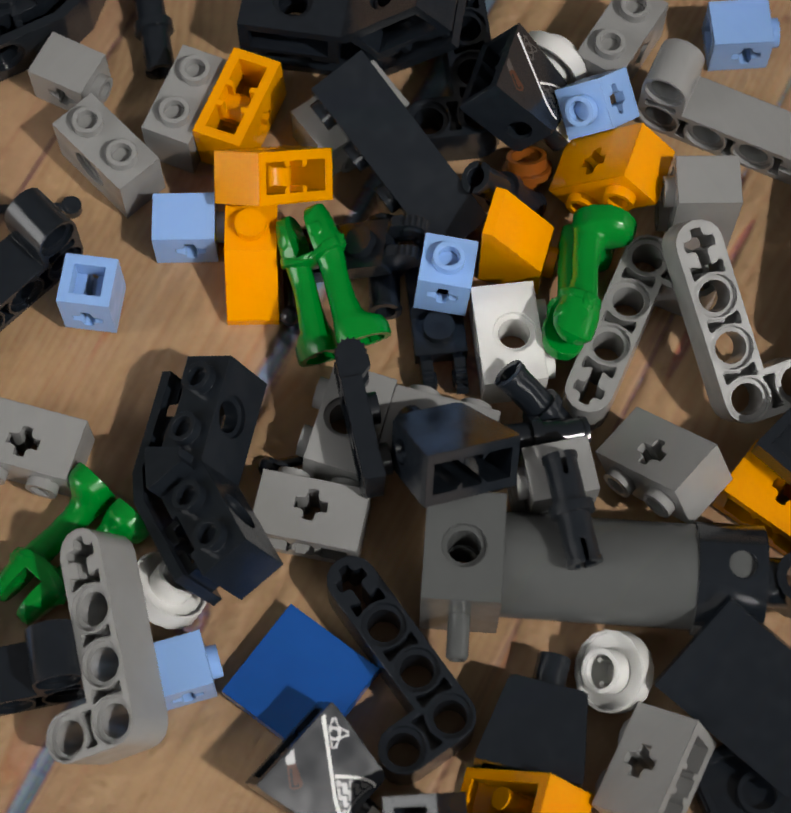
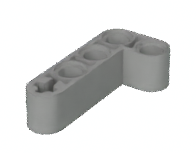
M678 38L664 40L642 84L637 106L640 114L639 120L654 131L714 155H739L740 165L791 185V112L701 77L704 65V55L701 50L686 40Z
M703 219L677 223L670 227L663 237L661 244L662 253L714 413L727 421L748 424L787 412L791 408V394L787 395L784 392L781 380L785 371L791 367V357L774 358L765 362L761 361L724 239L718 227L712 222ZM697 237L700 247L694 249L693 252L687 253L684 243L690 241L691 238ZM708 265L710 270L707 273L691 274V269L702 268L701 266ZM706 282L715 287L718 296L716 305L710 311L702 307L699 301L700 288ZM724 333L731 338L734 348L731 357L725 362L718 358L715 350L717 339ZM742 384L749 392V402L747 407L739 413L734 409L731 397L736 387Z
M648 234L640 235L634 238L630 245L626 246L601 302L600 318L594 337L590 342L584 344L567 378L562 406L573 418L585 416L588 419L591 430L600 427L606 420L655 306L682 316L662 253L661 244L663 238ZM684 247L687 253L693 252V250ZM639 262L649 263L656 270L644 272L636 268L634 264ZM708 265L701 266L702 268L691 269V274L707 273L710 270ZM706 282L702 286L705 290L699 292V301L702 307L709 311L717 291L712 284ZM627 305L635 309L638 314L625 316L618 313L614 307ZM603 348L610 349L619 358L612 361L602 360L595 354V351ZM590 381L597 385L595 397L590 400L589 404H584L580 401L584 398Z
M79 528L69 533L63 541L60 550V563L86 703L63 711L53 718L46 733V745L53 759L62 764L105 765L158 745L167 732L168 713L133 544L127 537L119 534Z

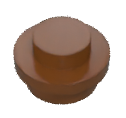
M529 146L522 151L510 150L506 154V162L502 165V171L514 173L522 179L525 186L530 189H536L543 182L551 178L553 165L547 159V153L544 149Z

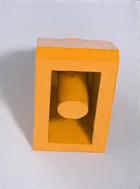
M496 187L482 232L478 279L495 284L533 281L535 294L538 295L542 278H553L558 260L559 250L551 246L554 226L507 189Z
M225 204L224 263L228 325H280V254L276 236V221L279 220L278 205L258 207Z
M467 767L460 792H466L467 813H591L594 795L552 773Z

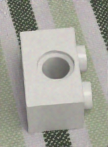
M523 281L472 287L468 310L481 400L488 404L512 401L503 390L495 385V379L502 368L515 360H520L526 366V369L547 389L548 379L556 378L555 358L548 355L543 347L541 331L544 319L547 318V306L545 299H536L534 282ZM507 336H515L522 339L525 345L520 348H509L502 344L500 340Z

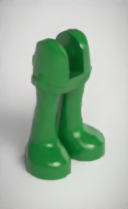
M320 203L311 205L304 210L305 226L314 249L311 252L304 232L295 218L287 216L276 221V236L281 258L280 264L281 268L287 271L295 298L300 330L295 351L298 364L301 367L316 366L333 361L335 356L334 349L337 348V343H340L341 339L345 340L347 337L352 339L354 337L356 340L360 339L361 343H365L364 346H369L391 336L389 323L384 316L364 311L361 308L349 279L344 255L347 244L344 234L338 231L330 213ZM320 269L333 317L334 330L329 325L321 304L313 270Z
M594 204L582 207L574 212L573 223L564 225L557 246L559 250L557 297L549 301L546 311L547 318L544 319L542 326L543 347L547 354L555 359L571 360L575 358L582 350L584 344L590 342L594 337L601 309V299L598 297V273L604 272L610 267L615 249L630 245L635 236L636 220L626 210L609 204Z
M78 462L72 468L68 476L72 496L65 509L43 532L25 547L15 548L9 555V562L0 572L1 602H6L16 596L34 576L41 581L23 600L16 612V616L28 626L46 616L57 606L64 605L67 602L61 564L56 567L51 561L60 553L63 541L73 530L86 528L91 522L106 512L96 530L125 536L132 544H139L150 535L141 516L121 498L116 499L105 483L81 462Z

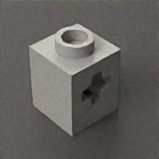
M55 32L51 33L28 69L35 96L67 111L90 93L104 104L113 86V79L110 75L105 54Z

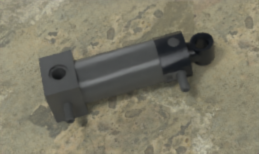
M487 492L429 506L426 509L419 628L447 630L446 658L452 662H465L468 659L470 632L496 633L499 618L688 630V633L694 636L729 596L734 598L763 624L767 607L774 608L782 616L791 618V587L787 581V576L791 575V552L783 558L769 557L767 531L761 525L700 521L688 524L592 517L603 562L589 568H585L584 563H580V570H568L558 522L551 521L550 514L506 512L507 493Z

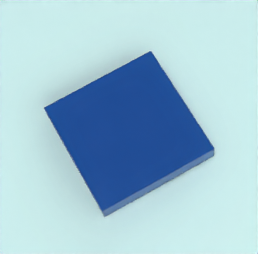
M290 604L222 689V694L281 740H284L318 701L332 702L346 718L379 675V668Z

